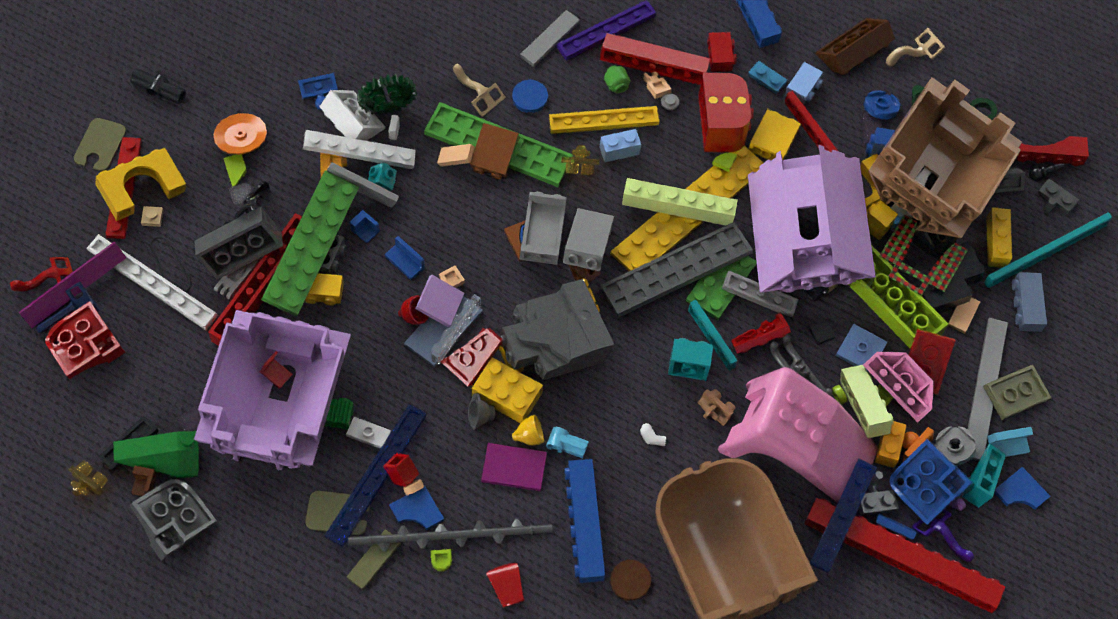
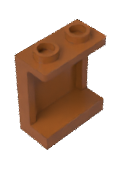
M483 123L470 162L471 168H474L473 171L479 174L487 172L491 174V177L500 180L502 177L507 178V170L515 146L520 139L519 133Z

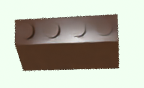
M865 18L816 51L815 54L834 73L844 75L849 73L853 67L862 64L866 58L874 56L881 48L887 47L895 39L889 20Z

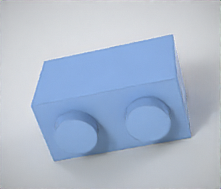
M804 62L787 86L785 96L788 92L793 91L803 105L806 101L810 102L814 96V89L818 90L823 82L821 79L823 72Z
M636 129L602 136L600 139V150L604 162L640 155L641 142Z

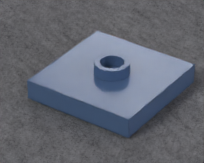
M853 324L835 356L853 366L863 365L876 352H882L887 341Z

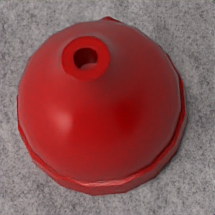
M419 295L406 299L398 311V315L409 324L420 325L429 318V316L415 309L421 297Z

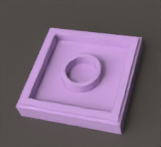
M431 275L415 309L449 327L452 324L464 292Z

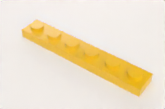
M657 106L549 114L551 134L655 126L659 125Z

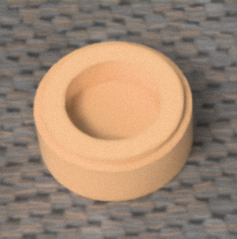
M418 479L407 487L404 486L403 490L406 495H410L422 489L424 484L422 480Z

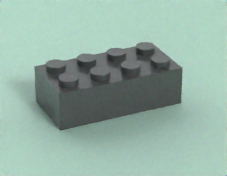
M260 206L195 240V255L216 279H219L282 247V234L280 229Z

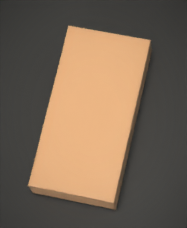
M472 144L441 148L437 164L439 166L470 163L475 147Z
M971 297L970 302L958 305L948 326L965 334L980 301Z

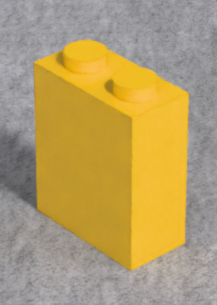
M767 109L750 142L749 150L771 161L776 158V153L781 150L782 160H784L801 123L792 118L782 116L776 111Z

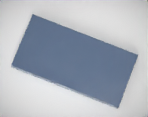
M463 296L451 326L447 327L429 317L405 341L404 346L435 367L478 319L483 310Z

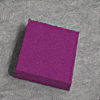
M488 443L481 482L541 491L547 452Z

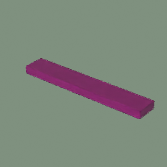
M115 242L111 243L19 311L20 315L33 328L71 300L65 292L79 281L87 288L127 257ZM78 286L71 289L74 297L81 292Z

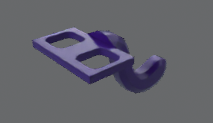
M943 510L942 512L945 515L941 519L935 518L929 524L931 527L925 532L918 529L922 523H925L922 519L912 526L914 530L925 537L934 530L940 532L948 546L960 559L966 562H971L974 559L973 553L963 549L946 526L944 521L951 516L950 512Z

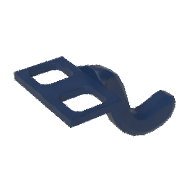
M79 281L65 291L71 299L70 304L38 325L36 330L38 333L44 332L89 301L97 312L100 311V308ZM76 286L83 292V296L79 299H76L71 293V289Z

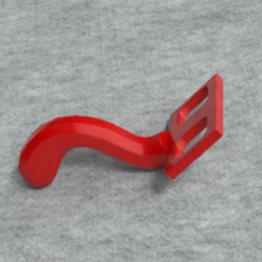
M50 257L51 268L41 272L30 281H12L10 283L11 290L17 292L28 291L39 286L48 278H55L57 283L61 281L60 276H68L73 272L69 258ZM55 260H63L67 268H58Z

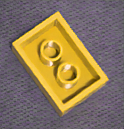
M492 357L473 385L472 396L474 393H478L480 399L487 402L488 405H493L495 410L521 423L528 417L540 398L543 385Z

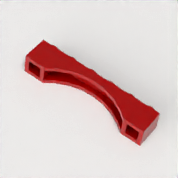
M1069 136L1060 142L1045 146H1032L1021 143L1019 146L1021 151L1016 159L1019 162L1031 160L1036 163L1053 162L1054 164L1069 163L1073 166L1084 165L1089 157L1087 137Z

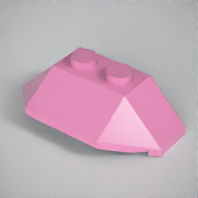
M876 352L863 364L917 423L932 410L934 381L907 353Z

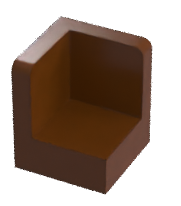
M134 466L133 475L135 482L131 493L143 496L154 489L158 475L155 469Z

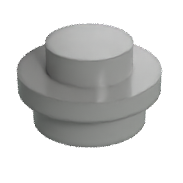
M668 93L662 97L661 105L666 110H674L679 105V99L676 95Z

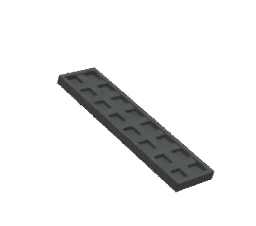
M735 222L602 284L601 290L619 318L753 254V249Z

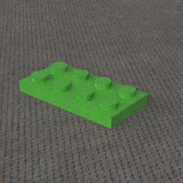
M746 256L700 278L686 298V301L690 303L696 299L705 313L719 320L735 297V294L722 290L727 272L731 271L748 278L757 265V261Z

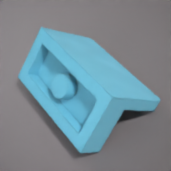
M1032 427L997 432L987 436L989 444L1005 453L1006 457L1030 452L1027 437L1033 435Z

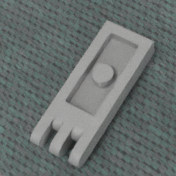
M258 258L223 276L214 287V290L216 292L220 291V294L223 296L227 294L226 298L231 300L261 260Z

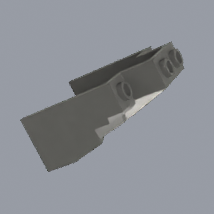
M583 279L562 284L557 293L531 299L526 303L516 305L512 314L514 324L503 327L499 334V337L503 340L501 347L504 348L507 362L511 364L512 368L519 369L535 364V371L540 375L542 381L603 363L614 346L612 338Z

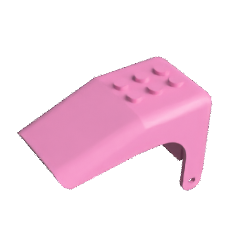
M788 367L780 368L747 382L746 388L748 392L745 397L751 403L743 421L732 427L726 442L719 446L718 451L731 458L748 453H760L773 457L799 473L840 505L853 506L856 503L855 497L862 492L877 454L878 447L872 438H867L862 427L836 399Z

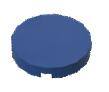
M523 80L513 89V104L522 112H538L547 104V89L536 80Z
M876 90L867 94L863 105L870 115L879 119H891L899 112V100L892 94L888 95L885 91Z

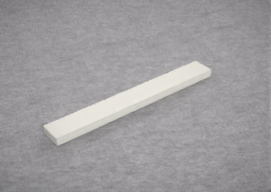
M98 234L86 249L93 255H96L109 246L111 242ZM121 250L127 258L116 265L114 269L204 330H207L218 317L216 312Z

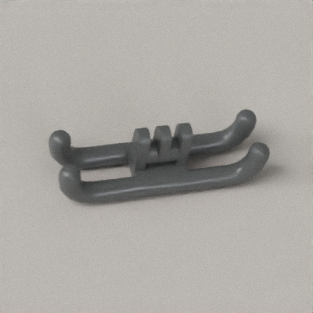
M789 334L783 337V345L793 359L791 366L780 354L778 343L775 341L771 343V353L781 368L788 367L828 395H832V390L823 387L792 346Z

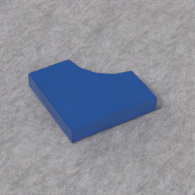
M1023 467L994 491L995 495L1006 506L1013 503H1023L1029 505L1034 510L1050 498V495Z
M425 485L417 492L406 495L389 504L399 523L415 521L428 530L444 521V517Z

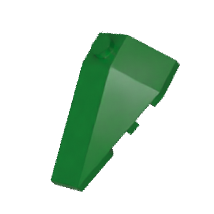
M196 431L171 432L113 442L114 462L131 467L139 466L155 469L156 473L169 474L175 478L198 477L199 449L198 441L194 440Z

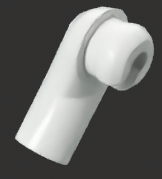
M650 424L642 425L640 433L647 444L665 446L666 436L656 435Z

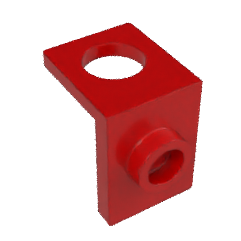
M275 351L259 372L280 389L292 376V373L275 360L278 354Z

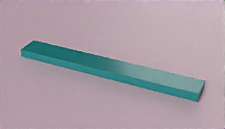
M1108 212L988 275L984 284L987 288H990L1097 232L1109 224L1112 216Z

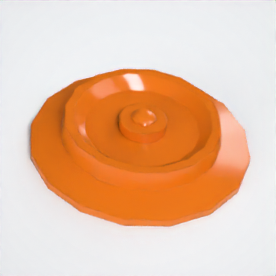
M240 113L223 119L216 126L213 135L215 144L220 150L228 154L240 155L250 153L259 148L265 141L267 130L265 123L259 117Z

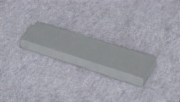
M566 10L520 54V57L534 67L580 23V19Z
M331 162L326 170L359 186L358 192L386 206L393 207L399 198L398 195Z
M731 271L727 272L722 286V290L778 313L781 312V314L793 317L799 300L780 291L760 293L758 282Z

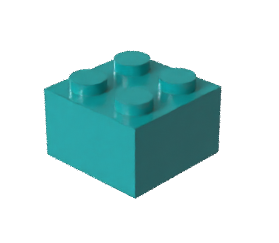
M686 338L674 339L668 375L706 381L711 366L713 345L705 341H689Z

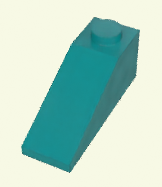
M989 444L969 478L973 484L963 493L962 497L978 508L993 498L1006 454Z

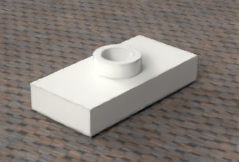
M354 417L346 436L383 450L391 430Z

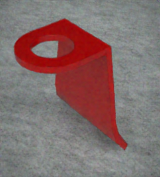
M518 563L502 565L486 573L503 608L525 601Z

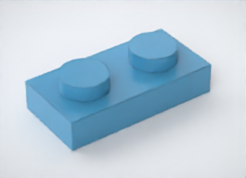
M760 61L748 72L749 77L776 95L787 83V79Z

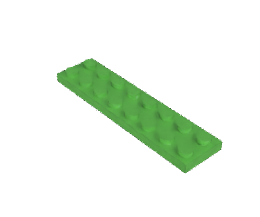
M439 102L424 130V134L453 146L472 144L476 147L483 123L503 129L507 128ZM519 134L520 139L515 146L508 168L559 187L573 159V154Z
M324 171L261 299L262 301L296 317L298 316L359 186Z

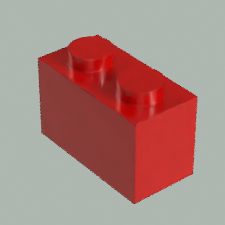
M730 32L709 33L707 44L711 72L732 71L733 65H736V54H733L734 39H731Z

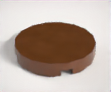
M636 560L621 561L611 572V588L623 600H639L647 594L650 588L651 576L649 570L644 564Z

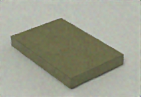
M1033 364L983 386L1001 420L1051 399Z

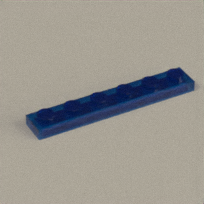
M861 459L857 460L810 561V565L829 573L877 469L876 466Z

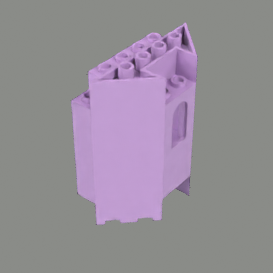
M819 145L820 155L782 160L780 150L776 153V158L772 161L768 159L759 166L760 170L748 174L760 293L780 290V292H793L798 289L810 290L814 287H831L835 284L848 285L852 282H857L856 280L876 277L859 158H847L844 153L836 150L830 152L825 150L824 146ZM816 206L819 235L815 239L806 240L800 235L797 209Z
M236 310L232 324L226 323L198 408L201 419L194 440L200 443L211 444L210 448L222 454H232L235 461H239L240 456L274 463L277 470H282L283 466H288L291 469L300 467V464L306 466L313 465L351 334L330 330L321 325L312 326L302 321L293 322L283 317L274 318L264 313L255 314ZM275 351L278 352L275 357L277 362L282 366L290 365L296 371L288 402L269 398L273 383L259 372Z

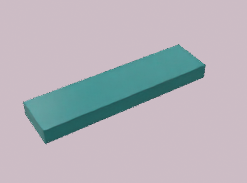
M693 300L690 302L688 312L709 343L713 345V349L729 371L736 367L737 359L697 300Z

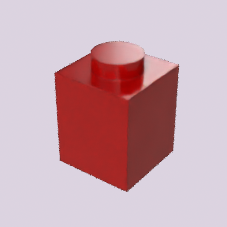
M396 453L383 466L394 485L407 487L419 475L409 455Z

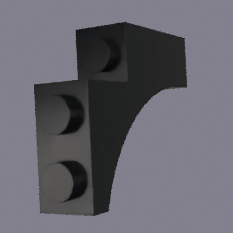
M968 241L960 245L968 249L945 292L935 288L922 294V297L938 313L970 302L973 295L970 285L980 282L985 273L983 264L978 261L976 251L970 246Z

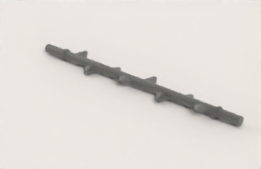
M515 519L511 527L486 529L482 521H477L474 529L447 531L443 524H439L435 532L409 533L405 526H401L398 533L394 535L348 537V545L369 544L371 546V544H378L381 550L386 552L390 543L416 541L421 549H425L429 540L455 539L459 547H463L467 538L493 537L497 544H501L507 535L553 533L552 524L535 526L530 524V526H523L519 519Z

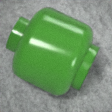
M611 66L604 75V80L611 92L622 93L628 89L630 78L623 67Z

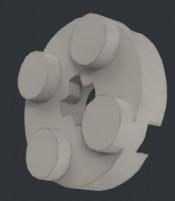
M947 427L940 431L936 437L935 447L955 466L968 462L975 453L974 436L964 427ZM959 442V448L952 449L951 443L956 444Z

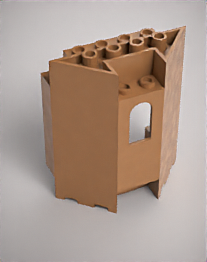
M931 77L869 169V173L882 202L888 205L893 201L899 208L906 210L916 220L920 221L915 230L962 238L972 221L982 213L1021 151L1019 146L1022 142L1010 134L1015 122L1000 112L991 120L963 99L970 90L956 80L946 88ZM923 166L938 176L930 190L915 180Z

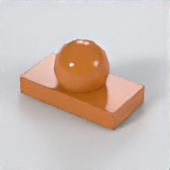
M928 427L920 436L912 431L904 434L902 446L907 451L904 453L903 462L926 439L930 442L933 441L934 430Z

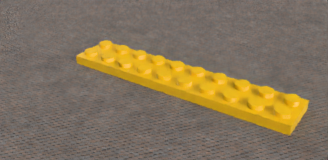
M744 145L738 151L729 152L737 154L729 172L713 166L688 186L686 190L732 199L749 184L748 174L760 170L759 166L764 162ZM657 212L611 250L610 254L628 271L634 270L668 253L704 221Z

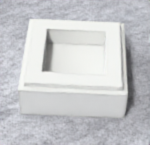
M392 115L389 126V139L392 140L397 139L400 127L399 117L396 115Z

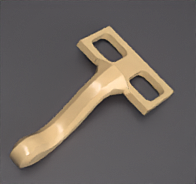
M927 28L915 39L919 45L917 49L909 46L899 47L890 53L886 63L892 67L905 54L913 57L928 55L931 59H934L946 47ZM926 33H929L931 38L925 44H922L920 39ZM938 43L940 49L935 54H931L929 49Z
M459 64L453 66V71L460 82L477 91L478 97L471 103L482 117L506 98L496 83L489 88L484 87L482 84L469 79ZM494 88H496L501 95V97L496 101H494L489 94V92ZM481 98L488 105L487 109L483 112L476 105Z

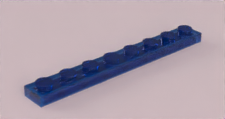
M410 404L407 406L326 532V539L341 547L345 545L348 537H350L389 476L383 466L396 453L403 454L426 418L424 411Z

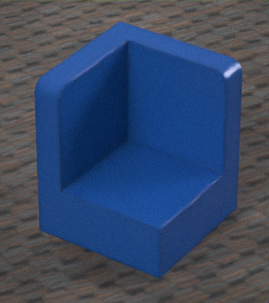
M363 210L349 222L351 231L365 243H368L380 232L379 223Z

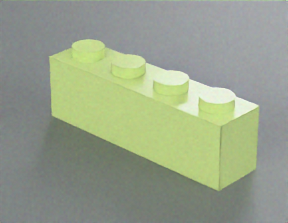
M863 365L841 369V385L867 438L890 434L891 425L894 423L891 413H888L884 399L880 398L878 387L872 382L871 373L867 372Z

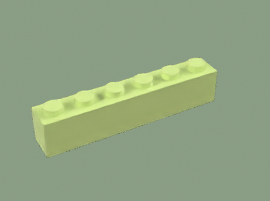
M627 178L622 205L728 225L734 221L738 200Z

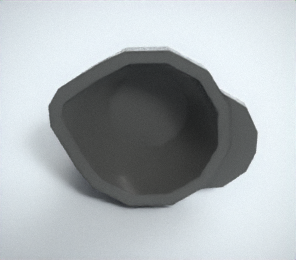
M478 393L473 394L468 407L469 423L472 429L476 430L487 423V421H493L495 417L494 406L488 405L487 402L481 400Z

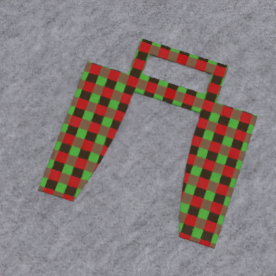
M903 215L880 254V257L895 264L888 277L921 296L928 284L945 292L968 249L954 243L938 259L928 276L902 262L912 242L917 221ZM898 269L922 281L923 283L920 288L897 277L895 274Z

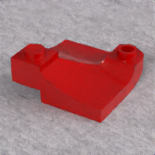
M90 301L56 323L48 332L45 340L47 347L69 379L96 365L105 362L110 363L125 353Z

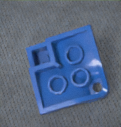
M928 439L890 477L891 488L927 525L973 484ZM899 478L904 479L903 485L898 484L897 481Z

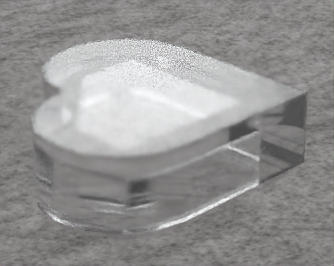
M246 183L228 188L234 205L238 207L245 205L243 201L252 192L250 185Z

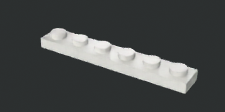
M310 130L305 131L304 150L375 163H386L408 169H413L415 150Z

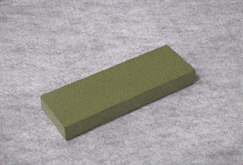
M385 529L381 535L393 534H391L389 531ZM402 542L390 543L386 552H383L378 544H373L347 575V579L364 590Z

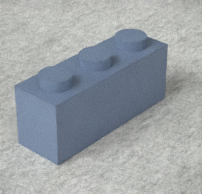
M1019 272L1016 278L1012 280V290H1015L1016 294L1013 301L1014 307H1017L1016 325H1019V331L1042 332L1047 325L1042 274Z

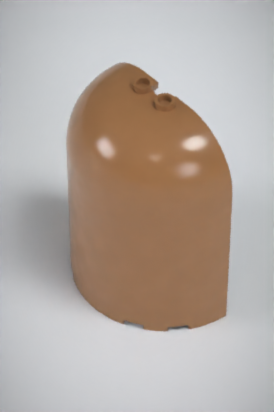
M735 458L721 459L712 463L707 461L699 466V470L693 471L692 468L683 470L681 474L671 478L662 487L655 508L657 525L699 619H752L773 610L774 607L779 605L778 602L780 601L782 604L791 601L797 597V594L802 592V589L807 591L818 581L769 478L754 464Z

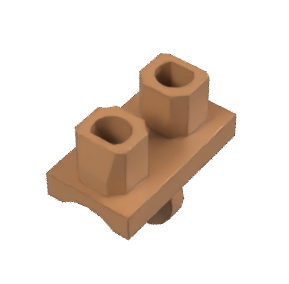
M707 389L698 401V404L705 411L703 417L706 420L712 417L724 426L731 418L736 407L731 402L724 404L720 401L722 396L718 390L709 391Z

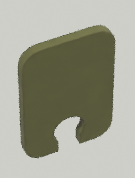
M102 118L92 120L74 155L75 163L85 166L87 157L90 154H97L99 160L94 164L93 169L98 171L108 169L119 148L122 137L126 133L124 125Z
M315 491L309 498L305 520L306 526L311 530L361 535L366 530L367 521H353L350 518V513L354 509L369 512L370 501L367 497L360 495Z

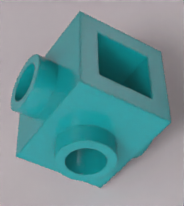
M380 163L371 167L368 180L388 191H392L397 171L386 163Z

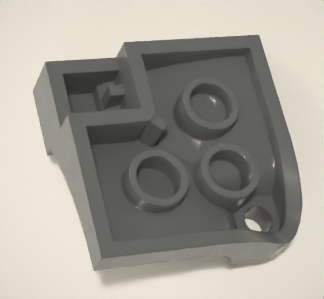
M176 479L161 484L130 504V508L137 516L149 538L150 546L161 561L177 552L181 547L217 522L195 491L185 482Z

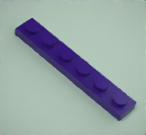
M645 0L558 43L557 49L567 61L603 43L607 33L619 35L656 17V11Z

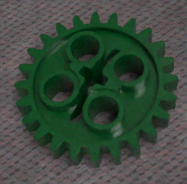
M387 74L386 78L379 76L378 80L373 78V82H366L367 86L362 85V89L358 90L359 94H357L361 110H365L366 113L371 111V114L377 112L380 115L382 112L387 114L390 111L392 113L395 110L401 111V107L407 108V104H412V100L416 99L417 90L415 83H413V80H409V77L404 78L403 75L397 77L396 74L390 77ZM383 88L387 89L388 96L391 102L387 101L386 94Z

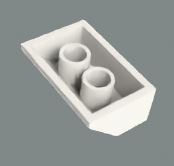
M330 90L319 106L324 111V115L335 124V128L348 138L367 141L386 128L374 114H371V111L366 113L365 110H361L357 94L354 91Z

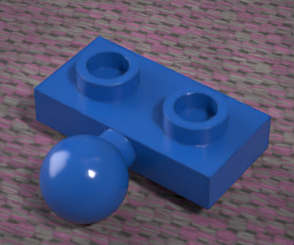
M334 73L298 81L302 99L317 97L315 106L319 110H322L319 106L326 98L324 95L328 94L330 90H338Z

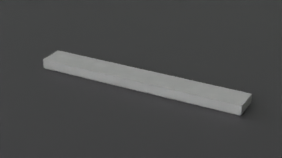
M989 318L987 321L967 429L973 434L976 450L971 460L979 461L985 451L993 404L983 386L998 379L1008 322Z

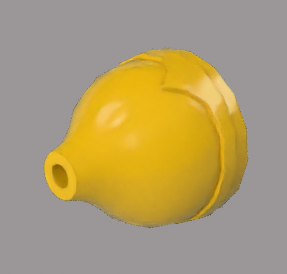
M536 415L529 416L519 424L516 431L512 433L514 441H520L527 445L544 443L543 430Z

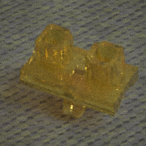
M578 145L576 149L572 150V155L576 157H562L561 163H566V173L578 174L579 164H582L581 174L593 175L594 165H599L600 161L598 159L586 158V156H590V151H587L585 145Z
M82 461L77 467L72 465L68 469L72 476L79 481L72 480L70 483L74 487L72 490L73 495L79 496L83 494L87 496L89 491L86 487L98 496L103 493L102 487L107 482V478L98 471L90 479L88 474L93 468L86 461Z

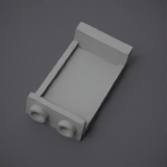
M542 192L529 193L520 260L557 265L567 197L559 194L549 195Z
M577 208L565 247L563 263L600 271L608 238L611 234L614 216Z

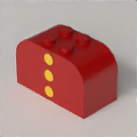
M702 73L698 97L704 152L738 151L746 143L748 131L751 130L750 120L753 119L754 114L753 108H750L752 95L748 94L747 83L742 77L732 73Z

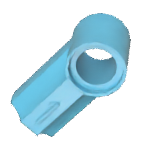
M553 427L546 447L550 450L551 448L558 450V453L566 452L583 458L589 441L570 435L563 428Z

